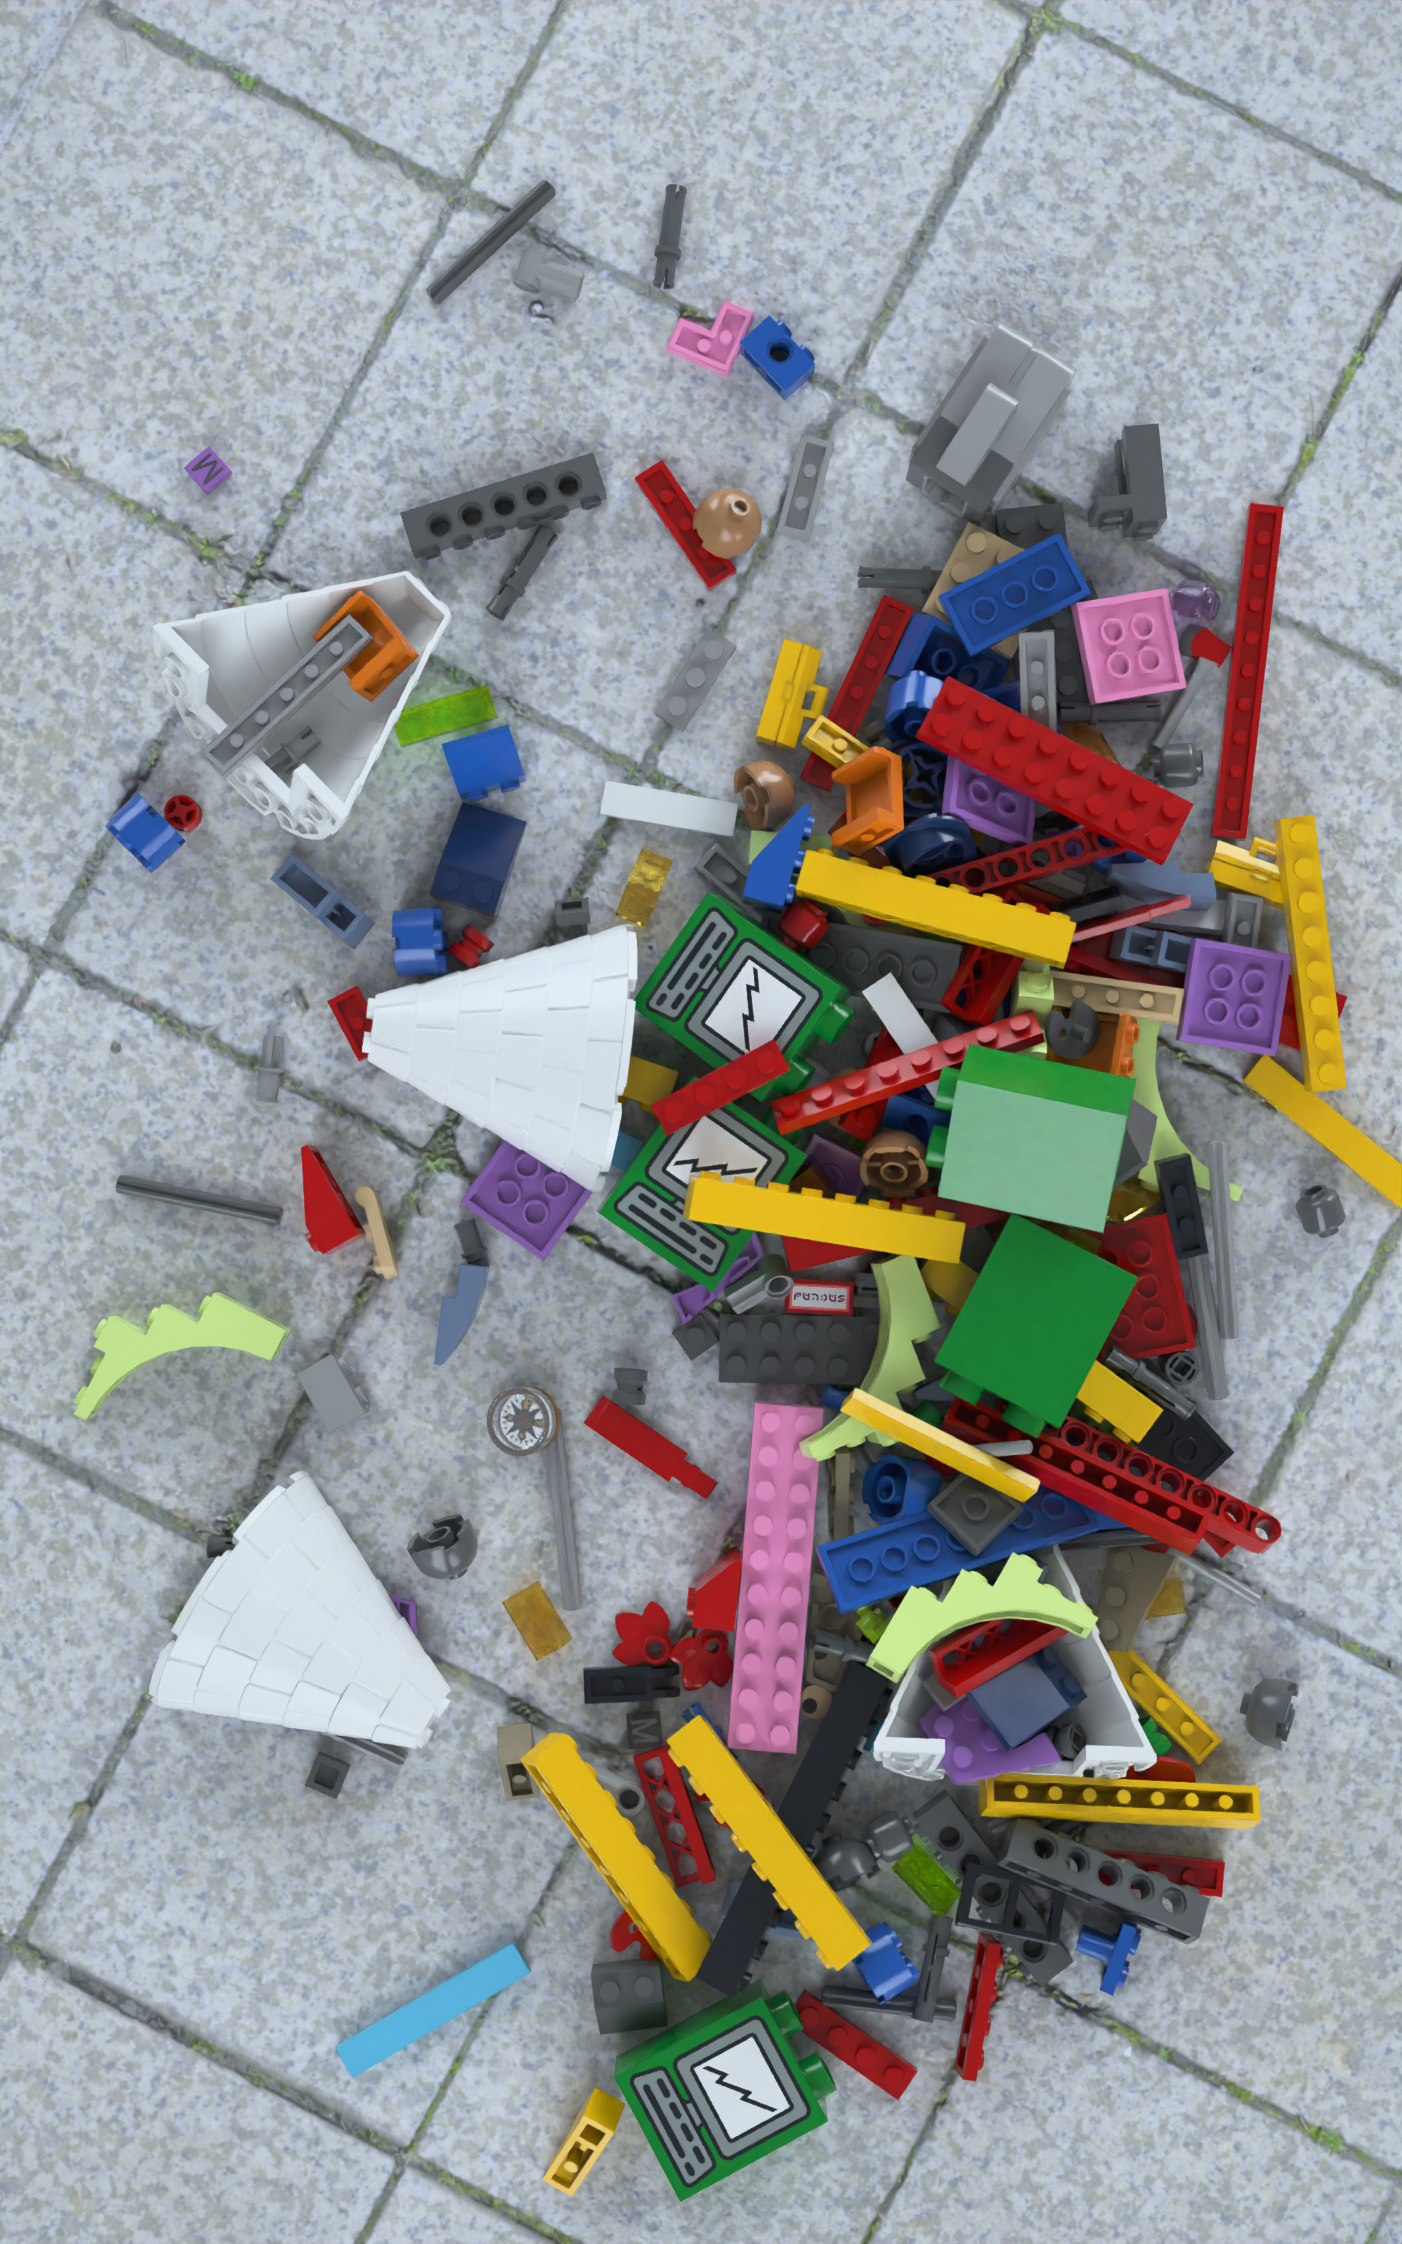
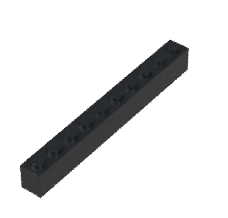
M852 1661L776 1813L810 1859L816 1849V1846L811 1844L816 1833L823 1834L832 1815L827 1813L832 1801L839 1802L847 1787V1783L843 1782V1779L848 1769L854 1771L862 1757L863 1752L858 1749L864 1737L869 1740L876 1729L878 1721L873 1718L879 1706L884 1709L886 1708L894 1691L889 1688L891 1680L855 1661ZM750 1866L695 1978L731 1998L736 1996L738 1991L743 1994L746 1991L753 1976L748 1971L754 1959L757 1961L761 1960L769 1944L764 1938L770 1927L773 1929L777 1928L785 1910L780 1908L779 1903L772 1894L776 1889L770 1880L767 1879L763 1882L752 1866Z

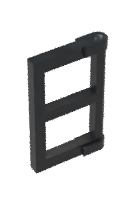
M966 1862L955 1917V1926L969 1927L1056 1947L1059 1940L1066 1894L1015 1872ZM976 1874L1010 1881L1002 1925L969 1918ZM1021 1883L1054 1890L1046 1934L1013 1927Z

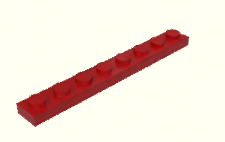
M1029 1010L770 1102L779 1131L783 1135L939 1080L943 1067L961 1070L969 1044L1015 1053L1045 1041L1033 1010Z

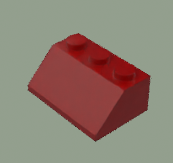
M733 1549L696 1579L695 1588H688L686 1617L692 1618V1627L734 1632L742 1564L741 1550Z

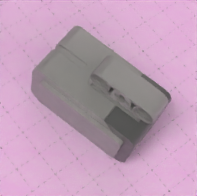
M1001 322L991 337L987 334L984 336L913 445L906 481L919 488L922 494L962 519L966 518L980 527L988 513L992 516L996 514L1063 411L1072 392V389L1069 387L1077 369L1044 348L1037 347L1035 342Z

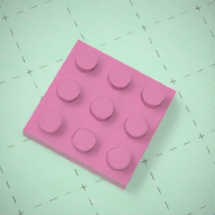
M1167 588L1078 602L1071 605L1090 706L1187 688Z

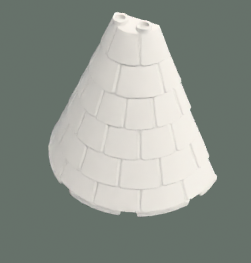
M409 571L327 586L320 590L282 596L281 600L197 614L192 619L163 624L157 623L152 627L155 655L159 658L164 656L167 666L161 673L167 690L195 739L205 738L207 745L317 644L313 635L325 621L332 618L344 606L348 598L354 596L358 591L364 592L378 603L420 655L372 702L356 693L348 683L350 681L344 671L340 672L226 778L235 790L264 816L272 812L275 813L281 827L295 835L312 840H323L330 833L332 835L345 824L354 801L361 792L374 762L378 759L393 725L398 721L411 690L416 686L430 654L435 650L452 617L447 605L437 600L427 590L424 582L417 577L415 578ZM309 726L322 743L298 761L300 763L298 766L293 764L278 777L264 762L282 748L281 743L287 744L303 731L305 727Z
M621 924L593 935L587 934L548 948L545 946L463 972L457 971L421 984L414 983L376 994L375 999L368 998L366 1018L372 1019L371 1032H364L362 1052L368 1053L367 1061L401 1081L409 1083L443 1106L447 1105L479 1127L487 1128L558 1173H564L586 1189L591 1190V1192L599 1193L605 1184V1177L602 1176V1172H609L622 1115V1103L618 1102V1096H622L624 1087H626L636 1003V1001L630 999V992H634L637 981L636 933L633 932L634 926Z
M304 1470L298 1471L289 1476L287 1483L291 1485L290 1487L285 1489L278 1485L251 1512L233 1534L232 1543L236 1545L232 1551L228 1549L221 1557L217 1556L197 1585L171 1630L178 1636L177 1640H172L166 1645L155 1665L149 1686V1694L153 1697L151 1701L162 1708L191 1710L202 1714L239 1718L244 1721L283 1725L287 1728L328 1732L329 1735L371 1739L373 1742L415 1749L419 1746L423 1748L433 1734V1730L429 1727L436 1717L441 1719L452 1702L448 1697L452 1690L431 1658L425 1653L406 1619L400 1615L379 1579L376 1580L331 1505L328 1506L316 1484L310 1477L311 1474Z
M1058 1544L1031 1552L1032 1555L1048 1565L1049 1571L1041 1583L1042 1585H1052L1067 1600L1086 1605ZM1007 1561L976 1570L975 1572L988 1579L1004 1568ZM957 1577L944 1582L943 1591L938 1599L939 1602L943 1603ZM1096 1624L1086 1639L1069 1631L1066 1635L1049 1644L1058 1653L1060 1660L1072 1676L1078 1680L1081 1688L1088 1696L1062 1719L1050 1726L1061 1728L1064 1724L1078 1723L1084 1730L1087 1745H1085L1076 1758L1069 1759L1065 1756L1059 1763L1047 1767L1045 1765L1031 1768L1028 1771H1015L1009 1774L1117 1779L1126 1777V1771L1129 1769V1766L1134 1765V1770L1141 1772L1157 1762V1755L1154 1753L1138 1721L1139 1716L1098 1636L1100 1632ZM956 1630L931 1644L910 1664L890 1705L889 1714L873 1744V1756L876 1761H883V1767L893 1772L927 1781L940 1780L944 1778V1774L948 1775L940 1763L945 1754V1739L924 1738L917 1724L935 1703V1700L922 1685L926 1678L935 1673L929 1650L956 1635ZM957 1650L942 1656L944 1666L954 1659ZM1040 1732L1019 1744L1018 1747L1038 1736ZM979 1780L959 1785L979 1787Z

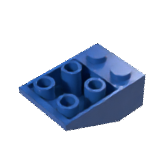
M804 804L752 861L743 892L742 903L780 914L782 913L783 906H790L797 884L790 882L793 873L800 874L806 850L800 849L801 841H809L815 820L814 816L809 815L811 806Z

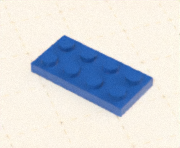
M1057 533L942 593L937 599L968 657L971 658L1084 599L1091 594V591L1060 533Z

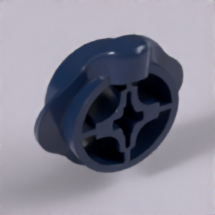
M901 739L886 748L887 751L902 756V772L905 776V784L903 785V816L921 818L928 814L942 812L943 796L939 793L941 789L937 784V776L942 773L945 783L948 754L915 739ZM914 756L924 757L934 764L923 763L919 757L915 758ZM923 777L925 781L921 783L916 779ZM915 795L919 797L923 801V803L927 802L928 804L917 803L911 800L908 796Z
M942 812L925 815L904 826V830L883 841L885 855L890 859L891 865L894 868L901 870L902 874L915 879L916 875L927 876L950 869L953 866L956 867L976 861L975 839L963 820L954 816H942Z

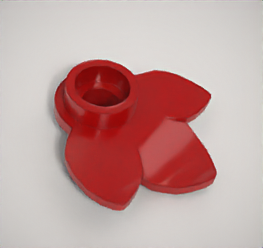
M650 1601L642 1616L631 1612L616 1615V1630L623 1641L612 1652L618 1661L628 1666L639 1665L643 1662L659 1666L670 1659L669 1655L673 1648L672 1641L667 1635L670 1621L668 1615L659 1604ZM659 1642L663 1649L660 1653L654 1654L649 1649L650 1644Z
M703 1629L696 1637L683 1638L672 1648L669 1658L673 1662L683 1664L682 1684L686 1691L698 1690L707 1685L710 1680L721 1688L728 1683L733 1670V1662L726 1653L728 1640L721 1630ZM710 1642H717V1646L713 1650H707V1645Z

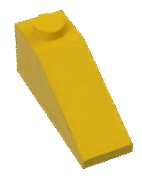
M595 2087L578 2113L542 2180L572 2197L615 2133L625 2103Z

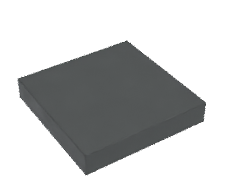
M962 1472L926 1507V1510L975 1558L1025 1509L1014 1498Z

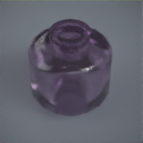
M1186 579L1182 580L1176 589H1172L1169 592L1171 614L1178 623L1202 627L1207 625L1210 620H1214L1219 612L1220 595L1216 593L1214 586L1210 583Z

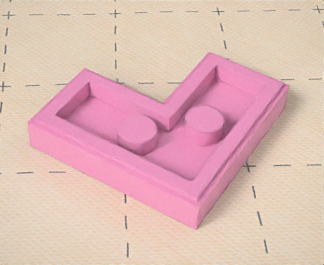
M724 301L711 331L680 318L667 346V352L728 378L739 354L740 341L746 337L754 320L755 313Z

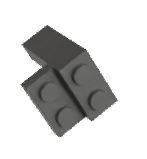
M1159 423L1124 426L1121 432L1122 439L1117 440L1115 444L1119 495L1096 497L1087 514L1089 527H1098L1099 531H1110L1117 529L1118 525H1122L1123 538L1133 537V541H1146L1152 539L1153 535H1157L1167 519Z

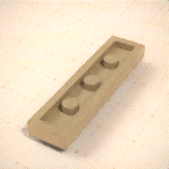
M1050 970V974L1053 975L1054 987L1052 1006L1071 1009L1073 1001L1077 1000L1089 1005L1099 1014L1119 1016L1120 1013H1127L1135 1019L1179 1025L1184 989Z

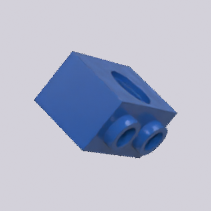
M769 315L740 341L739 353L785 401L814 375L815 363L813 361L815 358L803 344L798 346L792 340L791 331L781 320L776 322ZM781 350L786 352L789 357L785 361L778 362L772 359L771 354L774 351Z
M922 1085L889 1097L881 1125L890 1129L905 1130L912 1133L928 1146L933 1126L938 1125L949 1128L952 1111L935 1108V1099L926 1086Z

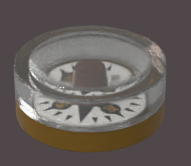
M520 1386L501 1392L492 1401L487 1413V1429L490 1438L501 1451L512 1456H526L546 1449L556 1438L560 1426V1416L556 1403L547 1392L535 1386Z

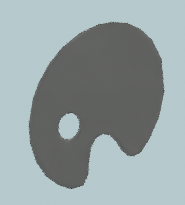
M1077 1000L1073 1001L1068 1019H1065L1061 1012L1054 1009L1050 1012L1045 1024V1037L1048 1046L1054 1053L1067 1059H1076L1088 1054L1095 1046L1100 1033V1023L1096 1012L1089 1005ZM1063 1029V1034L1060 1037V1030Z

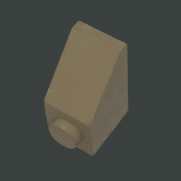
M514 1723L508 1726L497 1727L498 1764L507 1801L541 1797L539 1786L520 1761L535 1746L531 1723Z

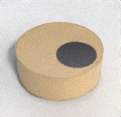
M813 1683L805 1686L801 1691L800 1697L802 1712L812 1719L825 1717L833 1701L831 1691Z

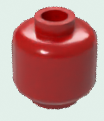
M806 898L803 902L793 901L778 922V928L784 934L781 941L795 951H798L800 947L810 950L814 949L829 927V923L825 918L828 913Z

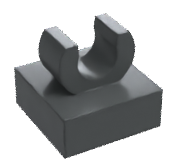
M588 897L555 901L557 927H562V934L565 938L569 937V927L573 925L581 927L582 936L587 935V924L590 923Z

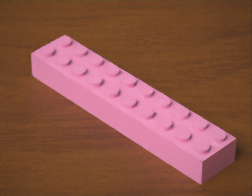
M754 1401L727 1734V1748L796 1754L819 1461L816 1458L812 1459L803 1456L798 1443L822 1430V1406Z

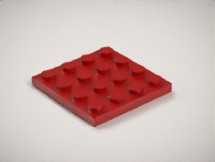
M1166 1213L1105 1225L1103 1233L1086 1229L1057 1235L1138 1277L1096 1361L1101 1364L1102 1356L1111 1345L1116 1346L1134 1360L1196 1348Z

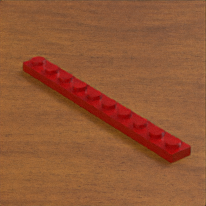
M1250 503L1247 509L1210 837L1244 841L1247 835L1284 510L1282 506Z

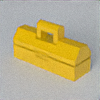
M788 639L783 640L756 734V742L773 747L776 745L780 749L795 751L803 719L815 722L820 714H823L829 689L814 684L822 651L804 644L803 646L802 643ZM806 692L814 694L810 710L802 709Z
M1254 836L1247 851L1217 840L1204 870V873H1213L1215 886L1233 893L1264 897V904L1284 910L1276 844ZM1259 852L1273 857V863L1255 858L1256 853Z

